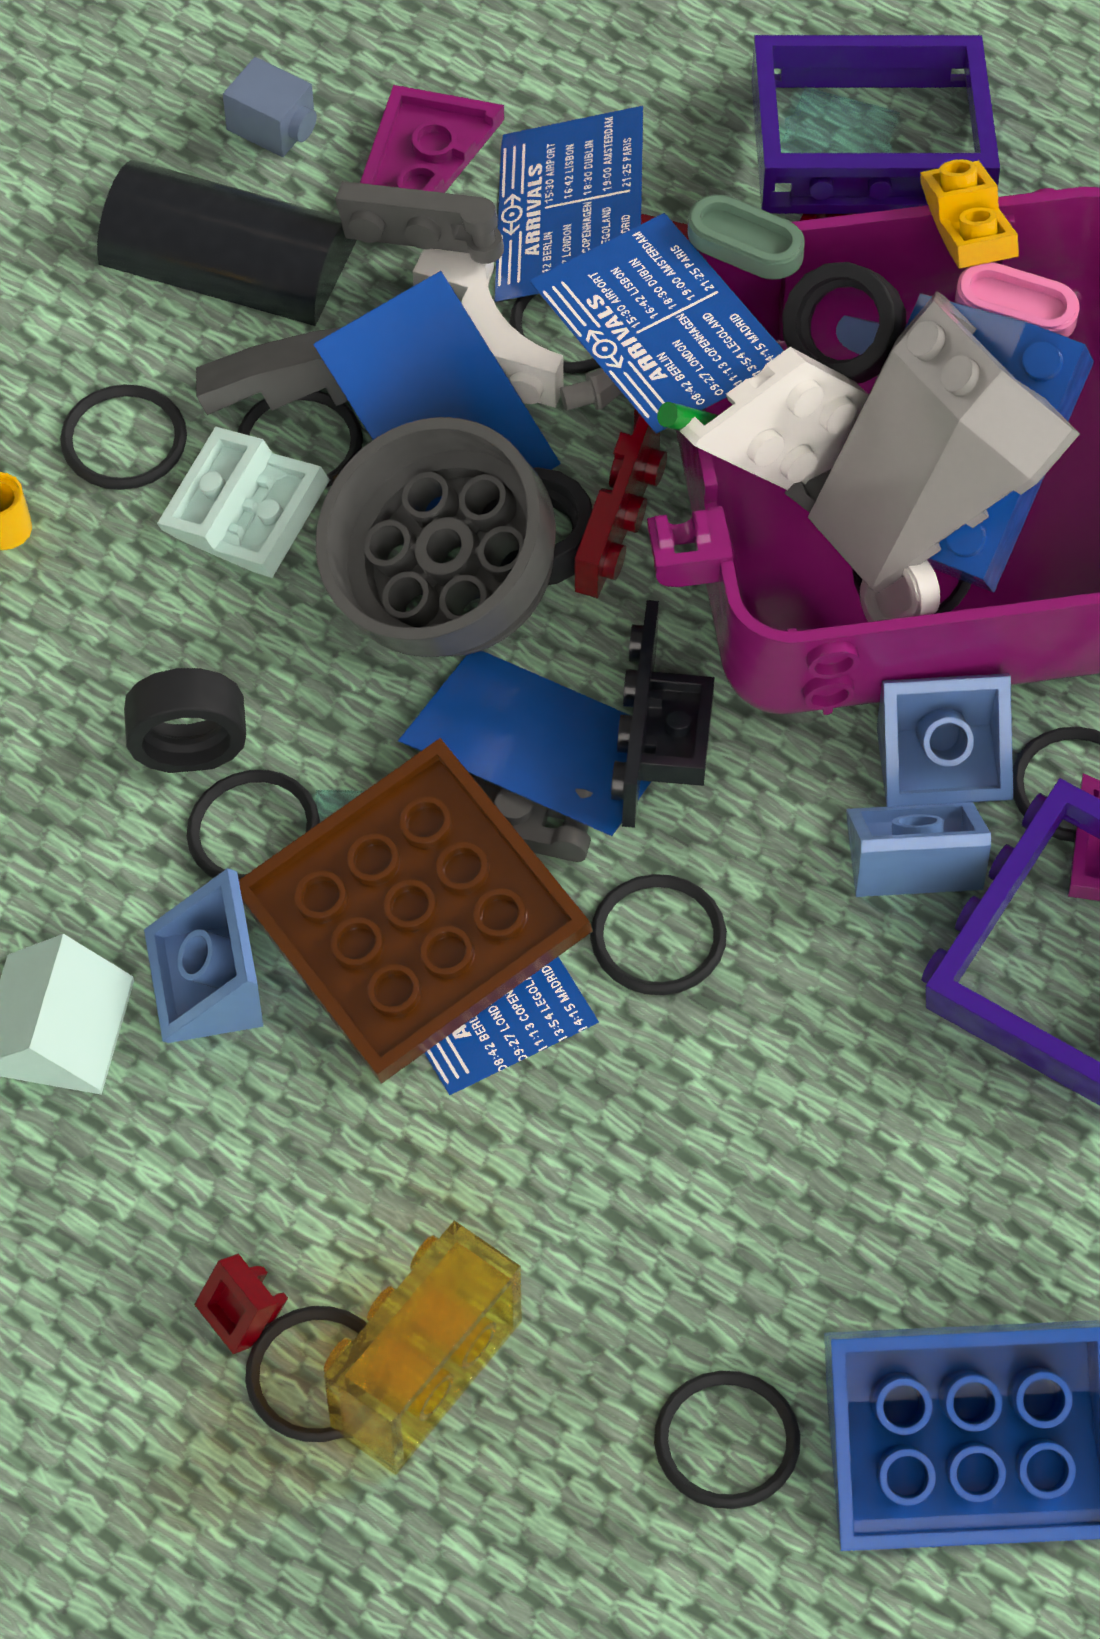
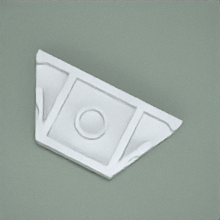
M789 347L768 362L756 376L745 379L726 393L728 401L732 404L731 407L705 426L694 417L680 432L694 446L788 490L794 483L802 481L806 484L810 479L832 469L869 394L854 380Z

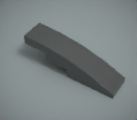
M340 328L312 331L252 346L196 367V397L207 415L260 392L271 411L323 388L327 389L336 406L348 401L313 345Z

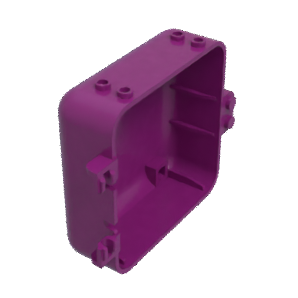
M1075 187L1058 190L1043 188L1032 193L998 197L1000 211L1018 234L1019 257L995 261V263L1058 281L1068 286L1076 294L1079 301V314L1076 327L1068 338L1085 344L1094 363L1068 421L1080 434L1045 474L994 593L971 584L965 597L951 612L868 622L854 584L852 567L809 520V512L785 494L786 489L694 446L680 431L676 430L692 516L687 522L681 524L668 523L667 514L647 518L656 579L660 584L667 587L706 584L722 667L729 684L745 702L759 710L773 714H795L823 710L824 715H830L833 712V708L879 703L882 681L1009 673L1011 685L1100 674L1099 187ZM928 205L792 222L801 230L804 236V259L801 267L794 274L782 279L761 278L697 250L784 351L788 347L783 338L782 313L789 293L806 273L824 264L850 262L868 268L883 276L897 289L906 309L907 323L920 293L933 296L937 291L949 301L956 303L955 295L958 279L967 268L959 269L938 231ZM853 287L837 288L827 293L817 304L811 319V336L816 347L825 356L836 360L853 359L859 356V354L843 346L837 338L836 327L844 315L879 322V312L874 301L864 291ZM878 376L864 383L857 384L869 394ZM725 398L702 411L720 415L731 407L732 404L728 401V398ZM695 543L696 551L675 553L674 551L675 545ZM933 569L939 583L940 603H942L957 586L959 579Z

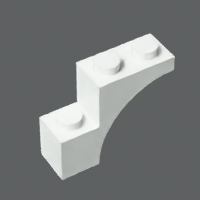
M423 249L413 270V286L442 271L524 404L541 403L556 408L561 396L560 387H564L563 355L533 343L514 329L502 316L488 288L494 271V262L489 264L477 263L471 259L469 253Z

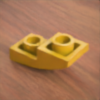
M963 159L951 160L942 164L938 169L920 172L921 185L935 224L959 269L1019 257L1018 234L1000 211L998 186L979 160L973 162Z

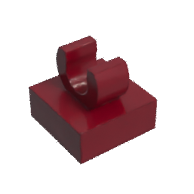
M239 1253L218 1260L194 1304L232 1354L252 1347L266 1324L276 1320L288 1300L284 1292L272 1296L262 1283L268 1273L266 1269L262 1266L249 1267Z

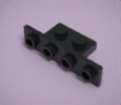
M654 600L646 601L644 625L632 624L629 661L639 662L638 670L626 669L623 707H633V714L620 715L617 753L628 754L627 762H614L611 790L612 800H623L622 827L635 828L640 781L704 786L715 677L654 672L659 601Z

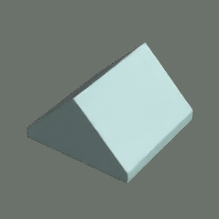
M65 934L8 954L0 978V1077L102 1095L133 987V976Z

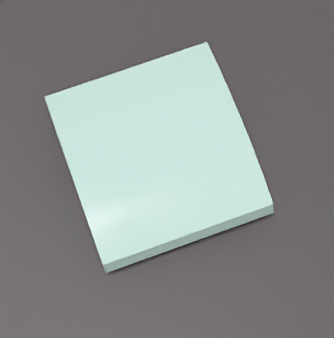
M215 426L157 524L162 531L187 544L254 573L273 578L330 479L321 466L272 453L263 439Z

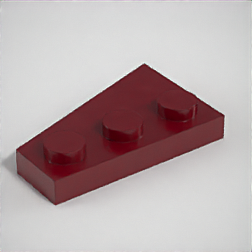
M635 408L633 434L620 432L613 451L614 460L609 476V487L613 488V490L605 488L599 490L575 557V592L597 599L606 579L615 581L618 578L626 555V545L622 544L627 531L638 532L647 506V499L643 497L648 484L658 486L667 462V452L660 450V432L656 434Z

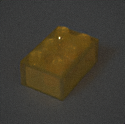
M455 1220L440 1238L432 1235L423 1242L411 1261L410 1269L412 1271L397 1289L389 1286L379 1294L368 1312L367 1320L369 1322L354 1340L346 1337L340 1341L330 1353L324 1365L330 1427L338 1430L343 1438L395 1475L522 1322L521 1266Z

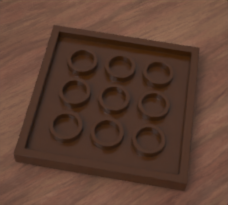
M441 738L239 880L243 905L381 1084L593 932L588 918Z

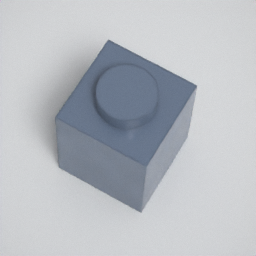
M257 57L250 61L223 93L226 129L281 157H284L297 141L304 142L311 135L315 127L317 114L314 111L312 84Z

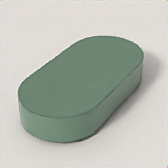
M726 195L704 197L698 200L688 213L687 234L689 241L697 250L765 279L788 277L794 274L802 265L804 259V236L801 230L788 220Z

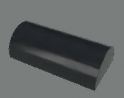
M130 160L118 172L107 195L98 231L97 256L98 264L101 266L316 326L357 240L345 238L339 216L138 160Z

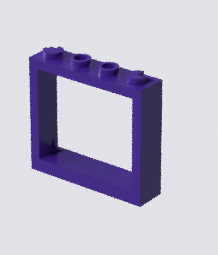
M754 35L751 82L761 210L771 214H860L926 206L928 203L921 185L920 172L938 169L945 162L959 159L972 162L979 160L998 186L1000 162L982 35ZM774 69H780V74H775ZM964 69L965 74H951V70ZM966 87L975 153H781L776 88ZM775 183H791L790 192H773L775 191Z
M1059 778L1048 797L1039 793L1031 802L1021 824L1026 831L1015 848L1006 844L1001 849L989 871L988 878L993 880L982 899L972 896L968 900L955 925V930L960 932L948 951L939 948L934 953L923 972L921 981L926 983V1008L1100 1106L1099 1061L958 983L1062 820L1100 839V799Z

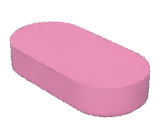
M995 262L967 267L958 279L955 302L958 304L1025 321L1067 338L1076 327L1079 301L1076 294L1063 283Z

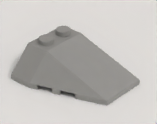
M937 291L896 339L808 515L809 520L864 582L877 593H880L903 577V571L908 566L920 565L941 550L939 542L965 524L974 528L987 519L989 515L986 509L1012 491L1022 495L1035 486L1080 434L1044 397L1016 380L972 335L977 329L945 296Z

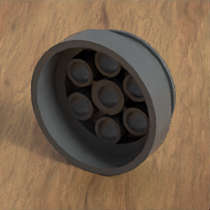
M435 417L409 422L387 431L364 446L344 466L334 480L322 505L317 523L316 558L319 573L326 591L337 607L362 632L378 644L395 652L419 657L461 656L476 653L494 646L513 634L531 616L540 603L548 586L553 568L556 539L554 509L548 491L537 472L512 443L501 434L477 422L460 418ZM442 496L435 508L426 511L427 506L432 500ZM499 499L498 504L492 511L482 514L487 504ZM404 544L397 556L387 560L395 547ZM461 547L460 552L453 560L444 563L449 552ZM519 550L516 558L510 564L501 566L503 559L509 553ZM422 595L420 603L414 609L406 612L408 604L417 596ZM480 598L476 608L462 615L465 607L471 601Z

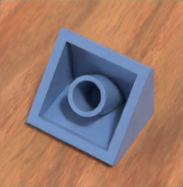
M1009 673L882 681L877 734L887 807L1013 800L1011 676Z
M973 802L846 809L856 897L984 889L991 849V832Z
M227 868L144 929L163 1042L172 1043L264 1027L237 871Z

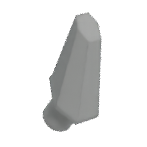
M602 368L585 373L586 381L560 387V395L566 411L594 404L596 410H601L622 393Z

